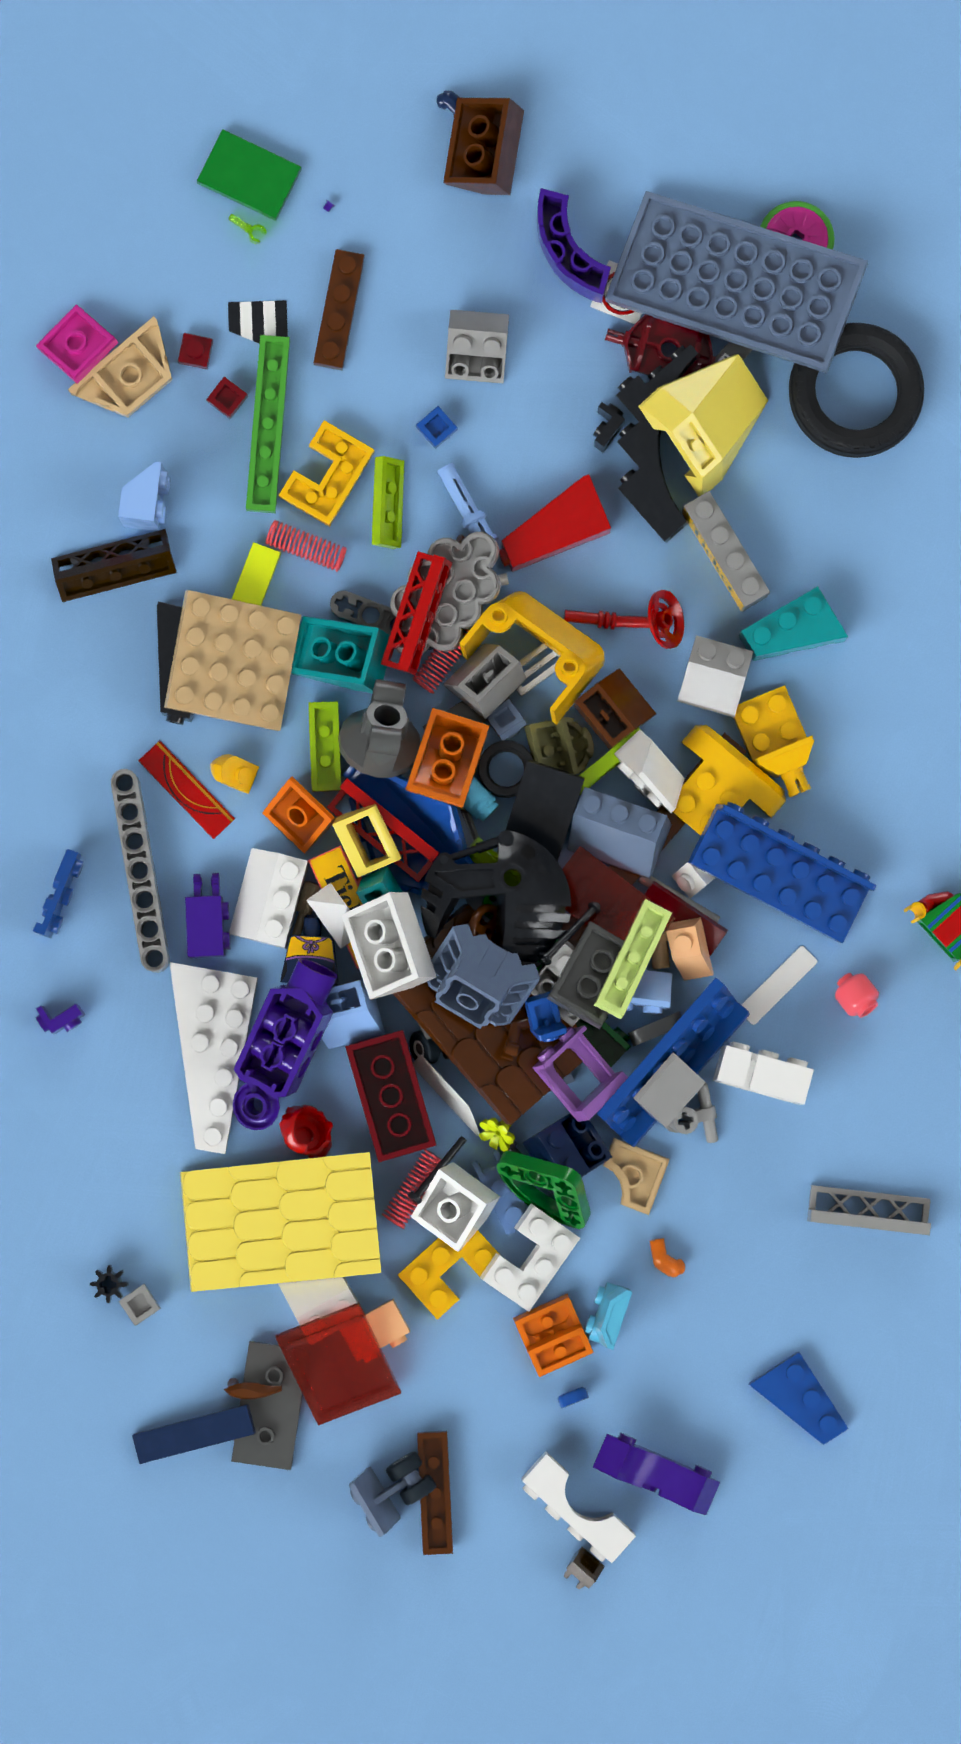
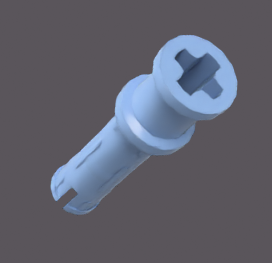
M454 463L439 469L437 474L443 481L463 518V529H467L470 534L485 532L497 541L499 539L498 535L493 534L485 520L487 515L476 507L454 467Z

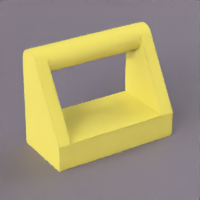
M376 804L347 812L336 817L332 824L358 878L401 859ZM369 816L387 855L369 860L352 822Z

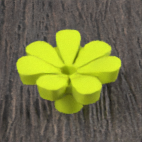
M493 1117L488 1120L484 1119L479 1124L483 1129L479 1134L482 1141L490 1139L489 1146L497 1150L500 1147L502 1152L509 1150L510 1144H513L515 1140V1135L509 1132L512 1125L506 1124L503 1120L499 1122Z

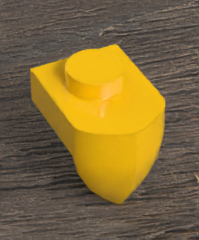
M230 754L221 755L210 763L211 774L216 781L249 794L259 766Z

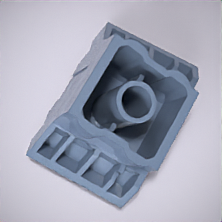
M463 924L451 928L431 959L437 977L427 981L430 988L437 991L435 1000L437 1004L481 1029L482 1026H487L489 1023L494 1026L511 1024L539 982L540 976L535 964L522 966L518 953L512 954L509 951L507 952L492 943L486 934L473 936L469 924Z

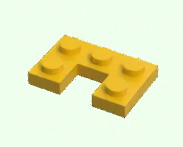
M324 420L311 440L309 447L332 460L333 463L319 485L293 470L279 493V498L330 527L375 453V450Z
M479 1230L459 1252L440 1238H437L397 1275L438 1320L460 1300L440 1276L462 1257L480 1277L498 1252Z

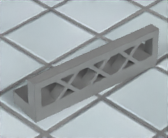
M811 1185L807 1221L930 1235L931 1223H928L930 1199ZM817 1192L829 1193L836 1204L827 1211L815 1210ZM835 1194L846 1195V1196H845L844 1198H842L841 1200H839V1199L836 1197ZM851 1196L859 1197L866 1206L858 1214H850L843 1205ZM864 1197L875 1198V1200L869 1204ZM882 1199L888 1200L896 1209L886 1218L879 1217L872 1208ZM894 1201H901L905 1203L898 1207ZM910 1203L923 1204L921 1222L910 1221L902 1210ZM840 1207L844 1213L833 1211L836 1208ZM869 1210L873 1214V1216H866L863 1214ZM899 1213L904 1220L892 1218Z

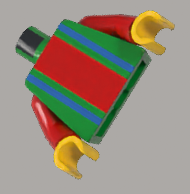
M945 891L928 894L919 901L904 908V912L911 910L915 918L910 922L912 924L917 922L953 962L958 961L953 967L956 971L961 966V893L953 895L951 892Z

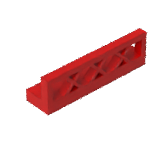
M420 551L417 552L381 665L416 676L453 562L435 554L433 556ZM423 560L431 562L426 580L423 579L420 573ZM423 588L417 608L415 609L411 602L412 594ZM413 616L408 635L405 637L401 629L403 621ZM404 644L399 662H392L391 658L394 649Z
M346 778L340 786L341 790L326 808L337 817L343 815L336 806L346 794L356 801V810L360 809V805L367 807L376 804L386 826L392 830L389 831L390 835L397 834L402 838L403 851H399V854L403 855L404 863L401 860L394 863L419 883L440 853ZM361 819L358 820V825L352 822L360 836L385 856L387 855L382 843L380 844L372 838L378 836L376 832L366 833L362 829ZM406 842L410 846H412L414 850H406ZM420 853L428 859L418 874L408 867L407 854Z

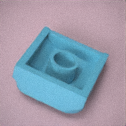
M609 1282L606 1283L605 1287L599 1286L594 1303L599 1305L596 1315L589 1316L585 1327V1332L590 1333L589 1340L614 1350L632 1295L630 1289Z

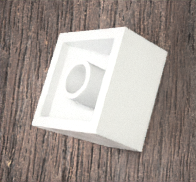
M452 1162L438 1170L423 1195L422 1202L417 1205L411 1218L459 1252L487 1220L500 1196Z

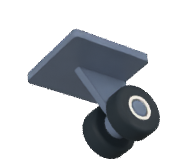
M411 1452L387 1467L386 1473L391 1481L401 1480L386 1489L383 1488L371 1467L366 1468L349 1484L352 1499L362 1507L366 1514L368 1526L371 1530L376 1531L379 1537L385 1535L401 1519L389 1498L391 1495L406 1487L400 1492V1496L406 1505H410L422 1499L436 1488V1484L430 1475H426L422 1479L416 1470L422 1465V1460L417 1452Z

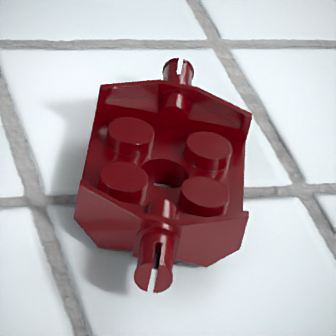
M647 314L625 333L608 328L605 341L614 342L624 347L629 373L635 371L649 375L660 365L663 368L666 367L672 359L664 356L661 352V346L665 343H673L677 349L682 345L687 348L691 344L699 353L700 357L689 367L683 376L714 364L716 359L713 356L709 335L654 318Z

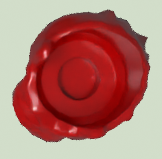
M313 1106L287 1107L279 1123L286 1146L298 1154L307 1155L309 1158L326 1157L332 1147L331 1130L333 1123L326 1119L322 1111Z

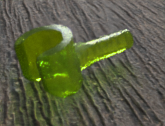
M234 214L229 216L228 220L248 233V238L253 244L261 242L252 235L254 230H259L265 235L267 233L265 227L260 224L251 226Z

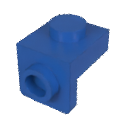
M551 991L529 997L525 1001L530 1031L539 1041L544 1042L557 1040L560 1035L567 1033L566 1026L561 1022L558 1005L547 999Z

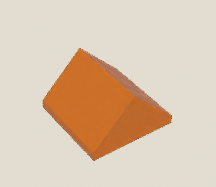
M293 776L288 779L262 812L304 854L330 829L336 819Z

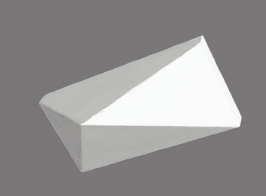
M329 883L306 901L342 949L350 943V939L341 914L350 911V909L333 885Z

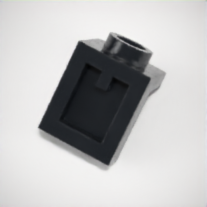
M601 402L597 412L608 420V423L602 421L593 436L596 437L594 447L604 453L623 428L625 418L622 417L623 412L611 403L607 406Z

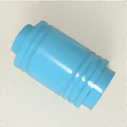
M473 777L463 808L476 820L480 819L484 822L497 809L499 804L496 802L497 798Z

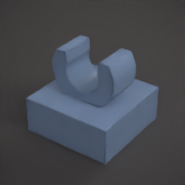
M510 699L500 704L486 718L502 741L508 737L510 739L520 733L519 730L527 725L525 719Z

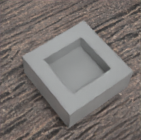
M145 1284L119 1300V1303L135 1326L161 1309Z

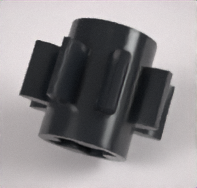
M108 1265L107 1273L105 1274L100 1270H96L95 1273L99 1278L97 1281L90 1283L91 1286H97L98 1292L94 1297L97 1298L104 1295L106 1296L107 1303L111 1302L112 1295L114 1294L121 1299L123 1294L119 1290L121 1287L129 1285L128 1282H122L120 1278L124 1271L121 1270L118 1273L112 1272V1265ZM108 1276H111V1281L117 1283V1286L112 1288L111 1292H108L106 1286H102V1281L107 1280Z

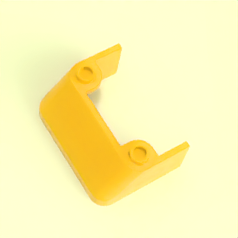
M516 591L490 605L461 640L462 655L468 660L491 631L495 633L506 632L514 623L559 654L560 658L555 664V673L557 678L567 687L550 707L552 722L557 725L574 704V701L578 699L603 667L605 662L604 651L599 644L526 592Z

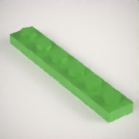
M260 335L246 511L276 514L290 337Z

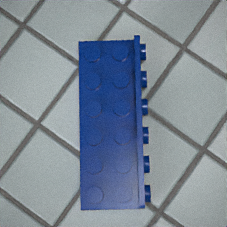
M728 802L727 805L716 804L688 863L823 935L843 943L868 891H874L877 886L869 881L870 876L857 869H854L853 872L845 869L846 863L833 856H829L827 859L819 855L820 849L809 843L804 842L803 846L793 841L795 836L785 830L779 829L776 832L768 828L770 824L768 821L755 815L753 818L744 815V809L732 802Z
M715 977L598 1111L597 1115L632 1147H635L657 1120L652 1118L633 1097L672 1053L676 1054L696 1074H699L750 1015L749 1011L738 1003L725 984Z

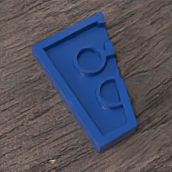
M796 1352L749 1383L752 1388L823 1445L849 1429L800 1352Z

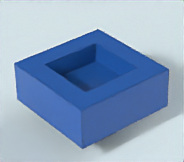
M439 406L416 424V428L435 449L458 430V427Z

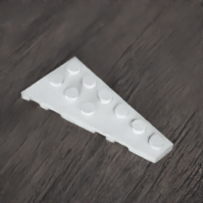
M169 962L195 1149L226 1154L233 1117L232 1103L239 1084V1077L235 1073L234 1067L247 1041L258 978Z

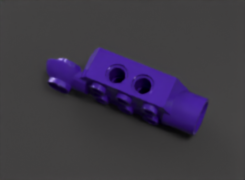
M303 958L298 959L287 985H280L270 989L235 1064V1073L246 1084L241 1086L234 1095L232 1103L233 1112L238 1122L248 1129L264 1130L277 1119L280 1110L279 1097H286L297 1092L333 1015V1011L326 1000L337 975L319 963ZM255 1098H258L263 1103L262 1112H259L254 1107Z

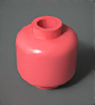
M848 973L838 980L837 985L839 987L835 992V999L849 1016L863 1018L878 1006L879 991L866 975L860 973L853 976L851 973Z

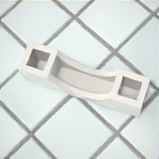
M545 1451L522 1477V1482L525 1483L522 1489L535 1501L540 1497L547 1504L545 1510L558 1521L562 1517L570 1525L567 1530L577 1540L586 1539L592 1545L589 1550L601 1562L607 1559L613 1563L636 1537L635 1533L613 1512L596 1518L586 1517L577 1513L569 1505L565 1495V1486L569 1476L568 1471Z

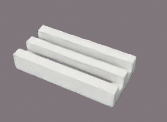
M541 644L520 660L521 666L523 667L549 647ZM552 651L524 672L526 679L556 656L560 658V655ZM555 664L524 687L520 685L516 689L519 695L522 697L555 672Z

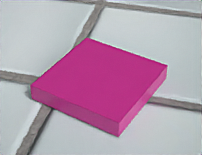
M76 304L36 347L78 384L118 344V341Z

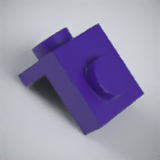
M74 1004L52 1019L46 1008L39 1006L36 1008L39 1015L35 1018L44 1032L50 1030L52 1034H57L63 1029L69 1032L82 1023L80 1018L85 1013L78 1004Z

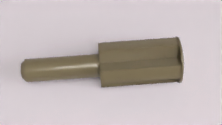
M304 881L305 883L296 911L299 913L292 932L294 935H301L304 927V917L312 914L313 909L306 900L320 889V886L314 882Z

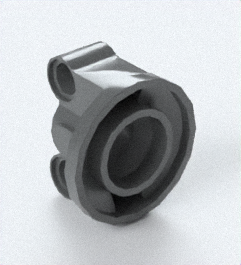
M376 679L368 708L352 713L343 722L338 736L339 750L346 762L360 773L376 778H392L406 773L413 767L421 741L418 731L412 722L409 721V718H407V712L403 708L406 684Z

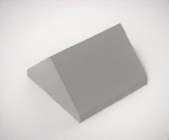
M672 1053L633 1098L652 1118L667 1128L706 1082L676 1054Z

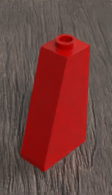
M587 474L580 478L501 540L502 549L499 550V556L504 567L509 565L511 571L514 572L610 534L611 526L590 475Z

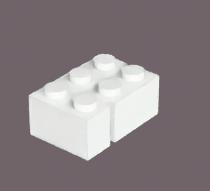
M734 1041L730 1042L729 1046L721 1047L712 1081L797 1105H805L814 1069L807 1068L808 1062L796 1058H788L787 1062L778 1060L779 1054L763 1049L759 1050L758 1054L749 1052V1045Z

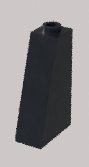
M158 601L157 630L160 712L162 715L167 716L166 721L183 725L184 721L192 722L194 714L164 708L182 607Z

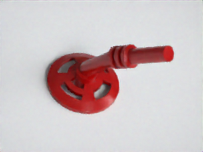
M659 590L652 595L648 605V616L616 615V612H612L610 615L608 611L603 614V611L598 613L573 610L564 611L563 619L565 621L597 625V628L602 626L604 629L610 627L611 630H614L615 627L650 628L656 642L665 649L677 647L684 635L682 608L677 598L667 590ZM659 598L663 599L669 606L667 607L664 603H659ZM674 619V631L672 634L669 632V630L673 624Z

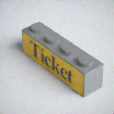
M710 491L684 505L682 509L683 516L688 521L689 526L740 611L743 612L767 598L770 593L768 587Z

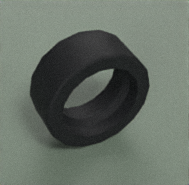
M504 740L493 743L483 752L479 760L478 774L481 784L491 794L497 797L511 798L517 795L521 780L509 787L496 784L489 774V764L492 758L502 752H511L522 760L524 770L528 759H533L532 755L523 745L515 741Z

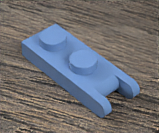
M498 1150L493 1152L494 1159L498 1162L501 1155ZM477 1160L472 1162L480 1182L500 1196L494 1210L506 1235L517 1231L514 1227L527 1210L524 1202L503 1182L497 1171V1164L482 1171Z

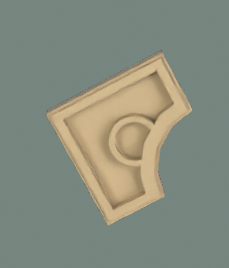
M613 1138L609 1148L612 1158L604 1162L603 1166L611 1170L620 1181L622 1190L620 1204L649 1215L670 1159L637 1146L632 1147L624 1141Z

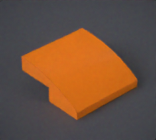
M568 1294L513 1318L539 1377L594 1353Z

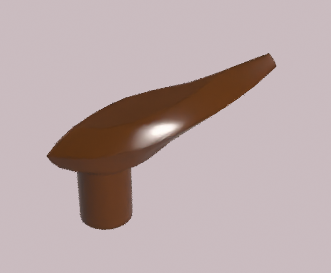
M231 1378L227 1382L228 1387L224 1389L230 1396L235 1398L258 1399L282 1391V1385L267 1386L252 1382L239 1383L236 1378Z

